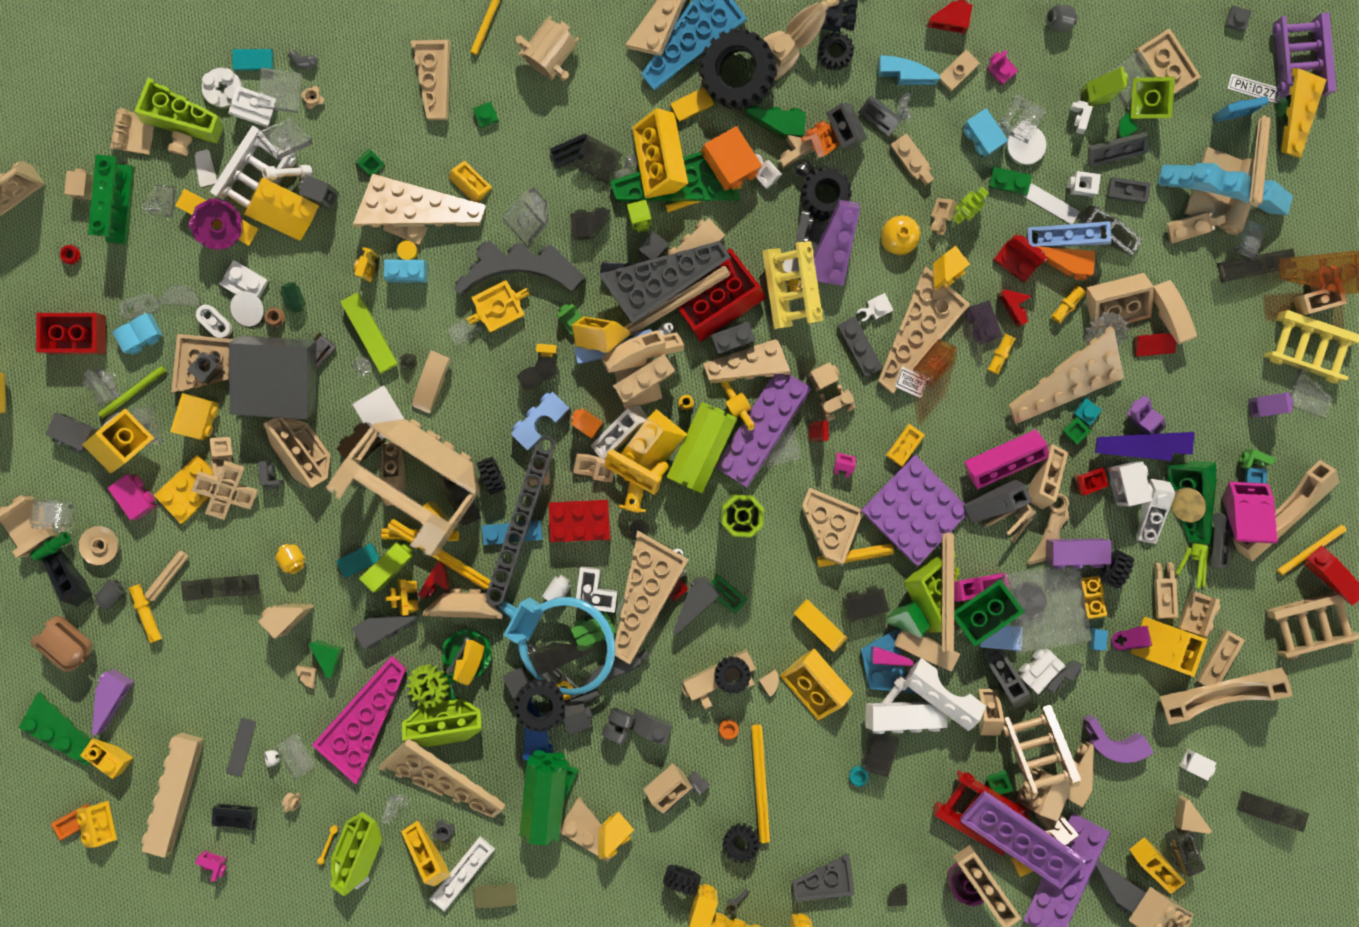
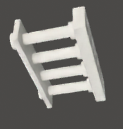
M252 125L210 192L222 200L228 196L247 208L250 201L233 191L232 186L235 181L240 180L252 189H256L258 182L243 174L242 171L245 165L249 163L261 171L264 167H268L253 157L256 148L261 147L281 160L276 169L293 168L298 155L291 149H288L285 154L264 140L265 134ZM277 177L275 180L269 181L279 185L284 177Z

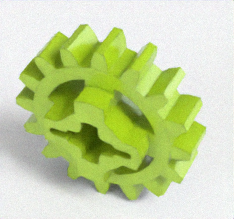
M981 187L976 193L971 190L955 207L958 212L952 219L958 225L965 218L970 221L986 204L983 199L989 192L984 187Z
M431 664L421 665L418 669L413 670V675L408 677L411 683L406 685V687L411 688L408 695L413 694L412 701L418 700V706L424 704L425 708L435 707L444 701L443 697L449 694L445 689L450 687V685L445 684V681L449 678L442 676L445 671L438 672V666L432 668Z

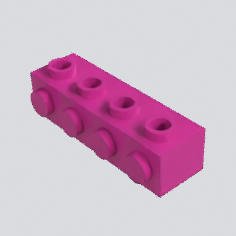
M1035 429L964 461L966 473L978 490L1049 458L1048 444Z

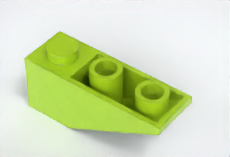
M1124 67L1116 68L1087 82L1081 88L1084 102H1087L1088 106L1109 103L1127 87L1128 75L1124 72Z

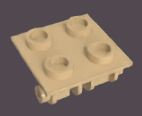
M119 108L116 111L110 148L150 155L155 126L141 123L135 112Z

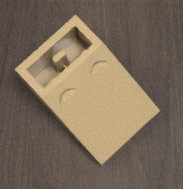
M1150 887L1129 921L1137 927H1189L1194 914Z

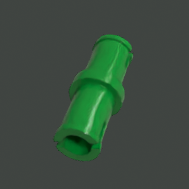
M63 531L56 537L45 540L43 545L31 551V557L39 562L47 555L58 552L60 547L71 542L70 535Z

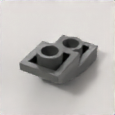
M1075 660L1066 663L1065 667L1045 688L1053 693L1059 690L1064 683V678L1072 681L1080 675L1083 664Z

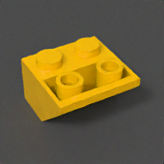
M583 316L572 324L577 347L587 350H599L603 353L610 352L616 345L622 343L624 339L631 335L628 329L615 321Z

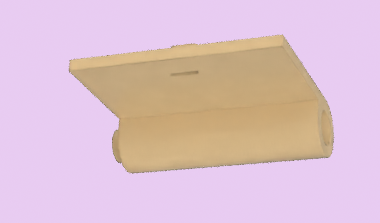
M1206 147L1201 163H1216L1224 171L1246 172L1252 177L1254 159L1241 160ZM1192 189L1184 214L1192 216L1201 212H1212L1213 215L1221 213L1225 215L1226 222L1217 225V227L1225 229V232L1228 234L1237 235L1243 232L1251 205L1227 196Z

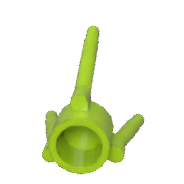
M1192 543V548L1187 547L1186 554L1175 575L1178 576L1191 555L1192 560L1199 561L1196 588L1205 587L1209 547Z

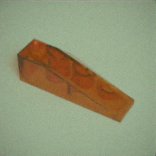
M1359 250L1278 259L1279 275L1282 280L1313 286L1321 290H1329L1340 295L1359 293Z

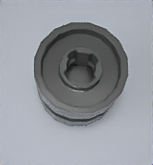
M612 708L608 716L610 722L605 724L602 735L614 742L625 744L629 735L627 729L632 727L635 716L624 710Z

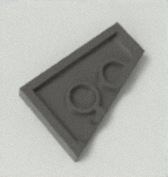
M849 854L792 880L795 902L854 895Z

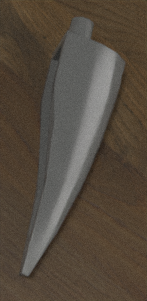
M648 650L637 653L631 664L615 656L611 671L603 682L629 673L644 664L643 660L650 657ZM606 661L594 670L580 687L595 680L601 673Z

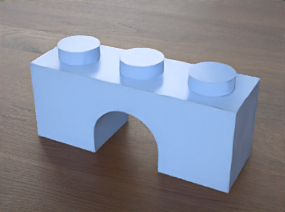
M547 392L540 399L541 404L537 408L532 407L526 413L527 418L523 422L518 421L512 427L514 431L511 435L527 451H530L536 445L538 439L543 437L536 428L540 418L547 416L555 423H558L571 410L554 392L551 394Z

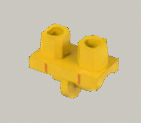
M397 579L398 595L396 588H390L391 596H385V601H391L392 608H397V600H399V611L402 616L419 610L417 599H407V593L417 592V582Z

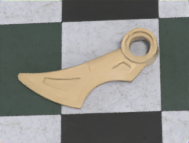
M1058 493L1057 496L1062 500L1061 507L1055 508L1053 504L1048 506L1049 510H1051L1048 522L1038 547L1026 562L1029 565L1046 560V540L1060 539V530L1069 519V501L1061 493Z

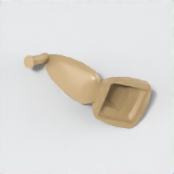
M822 0L820 3L812 4L791 19L787 25L786 33L778 31L763 38L776 58L777 76H775L774 80L785 75L795 65L800 55L798 48L807 47L816 38L825 21L826 10L832 6H837L839 0Z

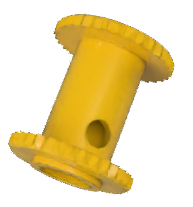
M629 482L625 505L619 504V508L636 513L646 512V509L640 508L644 489Z

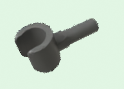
M747 888L735 899L732 898L727 901L726 908L729 905L735 906L731 910V914L737 912L738 904L750 892Z

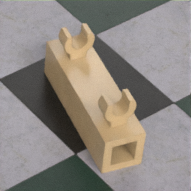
M747 649L733 655V657L743 659L748 665L750 672L756 669ZM718 663L683 680L684 686L681 687L686 698L690 696L692 701L700 698L705 709L712 706L707 693L719 688L714 676ZM731 667L725 672V679L728 682L740 677V671L737 668ZM752 677L747 686L748 688L755 685Z

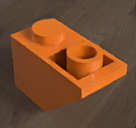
M583 408L580 411L576 409L570 418L572 426L592 439L604 424Z

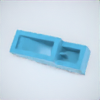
M880 55L878 60V77H897V85H936L940 79V75L930 68L905 58Z

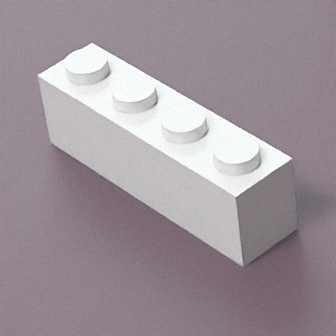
M928 701L866 704V728L872 730L875 734H884L885 730H891L892 733H903V730L909 729L910 732H922V729L938 732L940 728L948 727V716Z

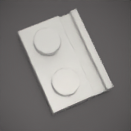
M236 86L228 114L268 128L276 99Z
M233 260L219 285L234 294L248 291L260 298L269 280Z

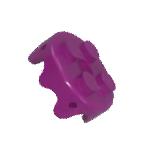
M211 198L194 208L192 217L189 220V228L201 245L213 250H223L232 247L238 242L243 232V220L239 211L233 205L220 199ZM216 219L221 220L223 223L222 229L218 231L212 228V222Z

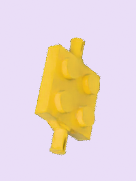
M507 280L471 297L476 306L477 313L466 319L470 325L481 320L486 325L489 333H492L525 316L520 306V300L530 294L527 288L515 293L510 288Z

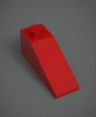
M1321 545L1306 558L1305 566L1352 607L1359 601V582L1326 548Z

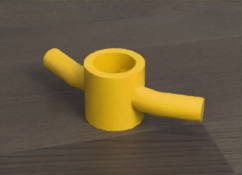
M729 381L720 382L729 397L725 404L731 415L736 418L740 416L748 430H753L755 424L747 413L752 408L744 394L741 392L736 395Z

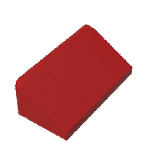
M1171 333L1134 337L1135 357L1175 353L1177 342Z

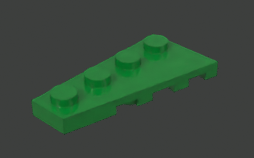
M42 692L37 693L18 728L83 765H90L91 763L80 755L91 739L82 730L79 731L68 717H64L54 704L45 699L46 696Z

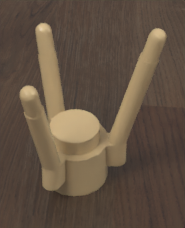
M1027 504L1015 511L999 515L985 523V526L988 527L1017 512L1015 516L1018 521L1007 532L1008 536L1011 535L1023 523L1012 538V542H1015L1026 526L1033 520L1032 518L1036 515V511L1031 505Z

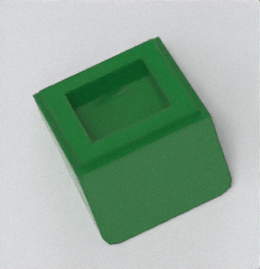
M369 148L355 161L370 177L385 165Z

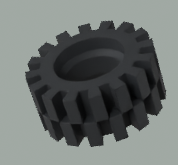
M832 31V34H826L819 44L818 59L822 61V66H827L826 69L828 70L829 68H833L832 71H836L837 68L842 70L844 66H848L853 57V41L851 38L848 39L849 35H842L843 32L841 31L839 34H836V31ZM833 44H838L843 49V55L839 58H834L830 56L828 48Z
M492 456L477 462L479 473L489 494L493 495L506 489L504 478Z
M1114 550V553H1111V564H1104V568L1101 570L1103 572L1100 574L1101 581L1116 589L1121 588L1122 584L1126 583V579H1129V574L1132 573L1131 568L1134 567L1133 557L1119 550Z
M725 657L721 662H718L715 668V681L717 686L725 693L738 694L740 691L745 690V687L749 685L751 680V672L748 665L739 657ZM731 667L737 668L740 671L739 680L733 683L725 679V672Z
M737 823L736 826H731L723 838L722 847H725L724 853L728 852L727 857L729 859L733 857L734 862L739 860V863H743L744 860L749 862L750 859L754 858L760 846V836H756L758 832L756 829L752 831L753 827L751 825L749 828L746 827V823H743L742 826H740V823ZM738 836L746 838L749 844L748 848L744 850L737 848L734 839Z
M668 865L663 884L671 887L670 889L677 890V892L695 895L698 891L701 876L689 868Z

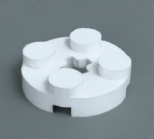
M226 68L213 69L202 78L204 98L210 104L220 109L230 108L236 86L243 87L240 78L230 69ZM221 84L225 86L227 85V88L224 89V93H221V91L218 90V87H220Z

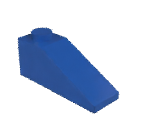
M531 697L528 702L529 712L534 716L542 717L534 697ZM527 727L525 728L523 760H528V757L533 755V752L536 750H542L545 753L553 752V744H550L548 731L544 730L542 733H538V731L532 732Z

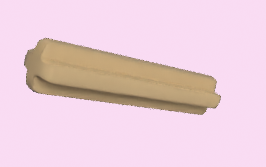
M181 550L178 551L145 593V597L148 600H156L189 558L187 553Z

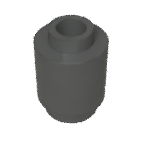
M115 579L113 581L107 580L95 595L96 599L94 602L96 605L105 610L113 607L124 593L123 584Z

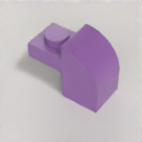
M1145 395L1140 400L1134 401L1130 410L1126 413L1130 421L1144 434H1159L1166 427L1165 418L1152 409L1151 400Z

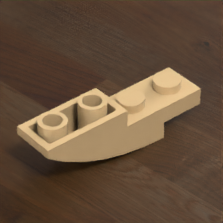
M657 330L637 336L618 345L602 357V361L608 373L646 365L647 358L684 351V343L677 332L661 335L660 331Z

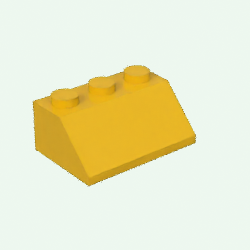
M262 177L257 184L244 215L301 241L319 205Z
M656 409L647 418L621 454L651 471L659 461H667L686 437L687 433Z
M815 648L800 657L780 675L783 681L818 721L842 708L853 694Z

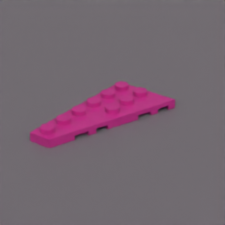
M393 655L312 744L315 749L354 784H357L407 670Z

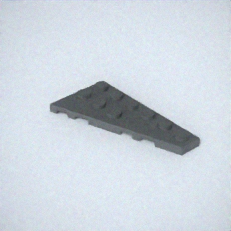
M717 241L609 272H603L598 275L631 324H634L731 257L722 243Z

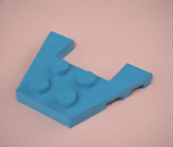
M898 627L860 649L870 689L891 691L895 686L894 681L900 675L906 677L904 666L873 664L870 661L871 646L901 655L900 648L894 645L901 630ZM909 687L905 691L901 690V692L916 693Z

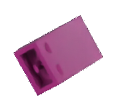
M1229 482L1222 496V501L1236 541L1277 544L1275 504L1269 484Z

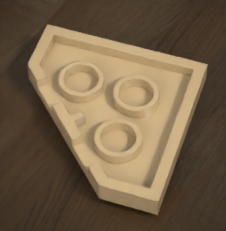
M809 487L801 505L803 513L823 558L843 565L863 513L860 511V508Z

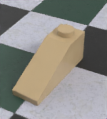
M1053 444L1048 448L1049 458L1042 460L1028 490L1032 501L1030 503L1040 509H1044L1056 502L1068 452Z

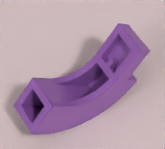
M1089 715L1084 718L1087 724L1084 727L1088 734L1092 736L1087 741L1094 745L1096 751L1107 758L1117 762L1130 763L1140 761L1154 753L1145 737L1138 732L1125 740L1112 741L1106 736L1095 717Z

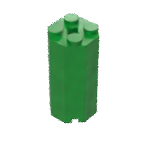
M536 750L533 752V755L528 757L519 836L523 838L524 835L529 844L546 846L550 844V840L555 839L554 842L559 841L569 762L565 759L563 753L553 754Z

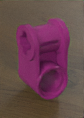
M1148 626L1116 632L1111 640L1112 646L1118 651L1153 646ZM1119 636H1121L1122 639H1126V642H1124V646H1120L1119 643H1115V641L1118 640Z

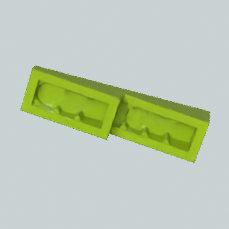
M356 292L340 301L379 372L382 374L398 365L363 297Z

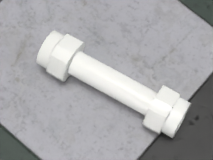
M300 165L298 168L275 169L274 166H268L262 169V175L267 180L289 176H299L300 179H305L306 175L312 177V168L310 165Z
M900 675L894 681L895 686L882 703H892L901 690L905 691L908 686L904 684L905 676Z

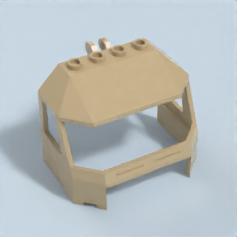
M401 419L373 423L364 437L341 464L326 489L332 493L336 491L337 494L335 496L341 499L354 479L423 523V527L410 546L417 548L419 545L424 548L422 552L429 556L437 555L480 492L475 464L471 462L472 457L463 451L461 454L454 451L455 446L446 440L444 443L440 442L441 437L431 430L425 432L421 429L422 425L414 419H411V421ZM379 434H382L454 483L470 491L449 522L425 509L359 465ZM364 447L360 455L357 458H355L357 454L360 452V450Z

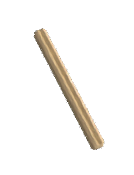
M1266 115L1258 120L1249 202L1250 205L1258 207L1263 202L1271 118L1266 117Z
M722 266L676 294L634 324L630 322L625 328L630 331L631 335L635 334L730 275L728 269Z
M944 533L942 535V651L947 653L954 652V534Z

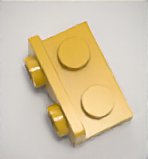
M109 801L77 809L76 819L81 828V841L85 848H95L117 840Z

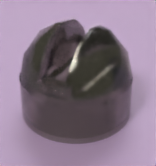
M405 353L400 356L401 360L399 363L401 367L413 369L416 366L417 360L414 354Z

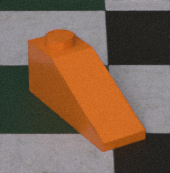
M1036 246L1045 252V256L1048 258L1046 263L1065 275L1073 276L1075 280H1087L1088 277L1094 275L1095 251Z

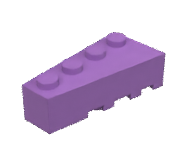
M845 200L838 201L820 242L813 253L817 281L844 285L860 211L859 203Z

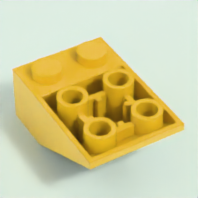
M1143 616L1140 627L1148 626L1153 646L1131 649L1130 653L1194 677L1208 639Z

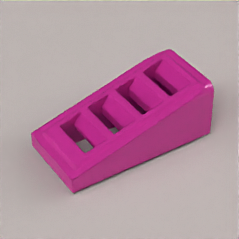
M871 646L870 661L873 664L913 665V661L907 657Z

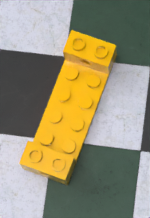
M708 884L699 885L689 913V927H762L753 924V926L747 925L743 920L736 918L731 920L726 918L724 914L715 913L718 904L717 890H714L715 888ZM798 913V915H791L788 927H813L807 915Z

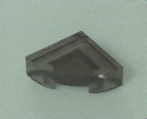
M905 883L897 885L890 891L887 898V906L908 905Z

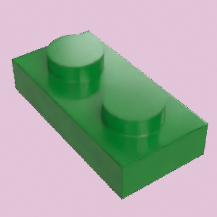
M993 167L988 188L1027 196L1032 175Z

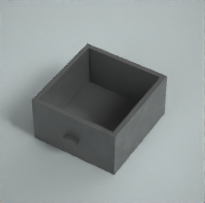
M241 335L229 343L228 369L230 414L308 419L316 411V341Z

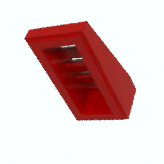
M817 421L808 424L810 442H825L829 440L827 421Z

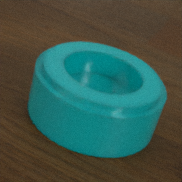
M857 765L850 769L849 779L853 785L861 787L867 784L869 773L866 768Z

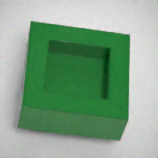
M491 101L473 108L481 128L499 122Z
M1075 417L1062 432L1074 445H1077L1091 430L1078 417Z
M1006 770L987 776L991 789L1002 795L1013 791V786Z

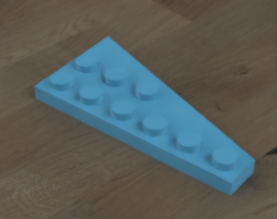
M693 0L675 24L662 56L654 55L642 72L643 79L654 92L703 55L705 46L709 48L711 45L709 41L713 37L717 39L720 37L719 33L723 31L729 33L730 29H737L747 21L746 16L733 0Z

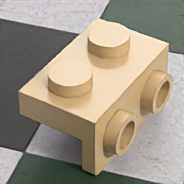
M1190 590L1177 628L1208 637V634L1213 630L1214 617L1220 609V600Z

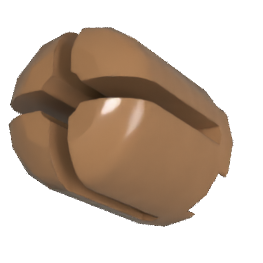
M58 615L46 622L45 625L47 627L43 629L39 636L35 634L30 642L35 649L64 672L75 670L78 666H81L88 659L93 649L91 640L64 617H59Z

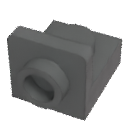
M272 461L258 462L260 485H266V489L279 488V484H284V480H273L275 467L272 465Z

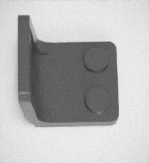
M802 210L795 243L811 241L814 253L828 223L813 220L810 217V212Z

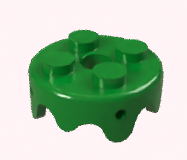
M461 629L449 636L443 643L442 662L446 668L451 666L464 644V638L469 637L471 640L484 646L481 662L473 677L475 678L481 675L490 665L492 646L488 638L480 631Z

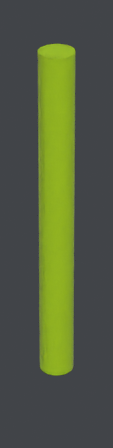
M163 366L157 368L98 412L99 416L103 419L167 372Z

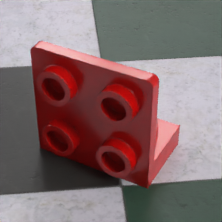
M1017 234L1010 238L993 258L996 263L1023 283L1028 280L1039 265L1048 259L1043 250L1038 247L1034 248L1029 244V240L1026 237L1018 236Z

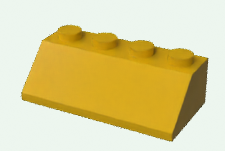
M656 108L632 127L645 198L676 193L688 184L675 114Z

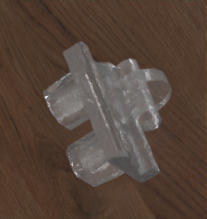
M101 368L93 371L87 370L84 373L86 379L82 384L88 390H96L98 394L94 396V400L98 405L114 401L121 396L115 389L114 381L117 377L114 373L108 375Z

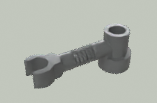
M696 771L687 778L693 788L665 813L667 814L692 790L698 795L703 793L710 786L706 779L703 780Z

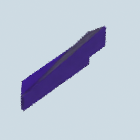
M1179 432L1098 437L1096 439L1095 453L1172 461L1173 453L1193 454L1195 433Z

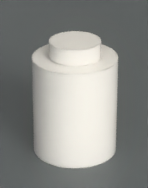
M562 575L560 577L555 576L542 597L547 601L558 597H565L572 587L569 585L570 580Z

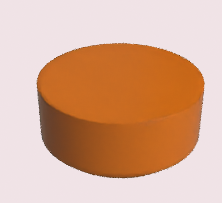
M725 719L720 723L719 733L724 739L731 740L738 735V724L734 720Z

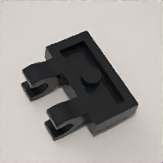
M839 0L837 6L828 8L821 29L840 32L841 28L854 30L858 0Z

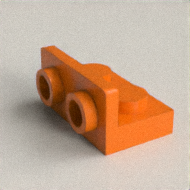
M825 120L816 123L813 128L806 130V135L801 138L802 142L812 139L813 149L817 152L818 158L826 156L840 145L831 123H826Z

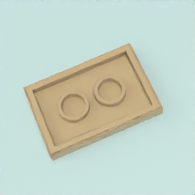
M1170 28L1135 50V53L1151 77H1175L1174 95L1201 78Z

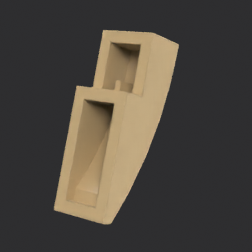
M1168 280L1155 285L1153 301L1159 309L1158 316L1176 342L1182 344L1195 339L1197 334L1191 316L1173 282Z
M432 350L430 351L414 395L413 407L429 414L431 413L452 359Z
M902 629L894 643L895 646L949 671L953 670L960 656V653L956 650L950 653L943 652L942 644L923 635L920 638Z

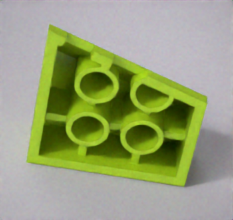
M942 555L925 562L904 581L913 603L916 602L930 624L928 633L942 632ZM954 563V581H957V576L960 575L958 567L955 568ZM966 600L955 601L954 611L964 605Z

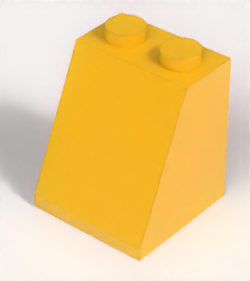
M125 408L82 445L111 474L131 459L154 437Z

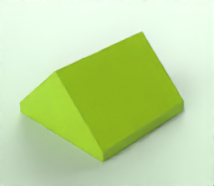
M1175 77L1133 78L1131 119L1172 118Z

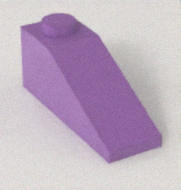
M115 669L104 672L98 679L99 684L95 691L92 734L94 735L104 732L134 683L133 680Z

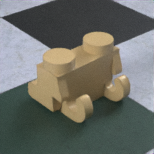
M841 384L837 385L840 395L829 401L825 400L823 393L819 394L822 401L819 404L827 422L835 418L833 414L829 415L833 411L848 404L850 405L847 407L848 411L856 408L853 395L849 390L843 392Z

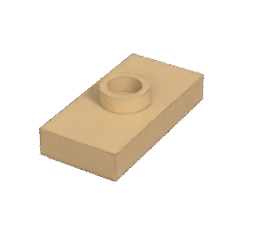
M966 49L940 74L939 81L952 92L980 63Z

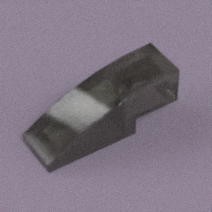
M1088 206L1078 223L1110 221V245L1132 256L1143 239L1119 219L1110 217L1098 206ZM1101 227V238L1105 239L1107 237V230H1105V227Z
M1242 791L1237 806L1239 811L1304 832L1309 813L1302 809Z

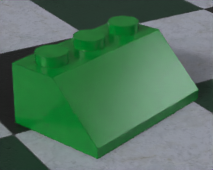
M999 579L955 610L954 619L974 647H976L1026 613V610L1004 582Z

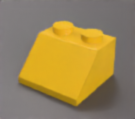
M182 393L170 432L207 440L213 432L212 423L218 415L219 403Z

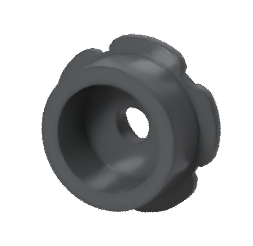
M806 160L796 162L797 166L794 171L801 178H807L810 173H813L810 162Z

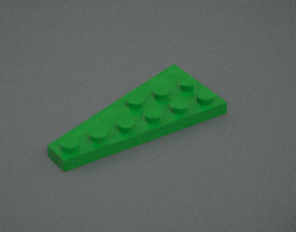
M700 152L683 157L688 184L676 193L645 198L640 172L610 181L617 202H638L642 200L647 202L741 201L738 189L724 190Z

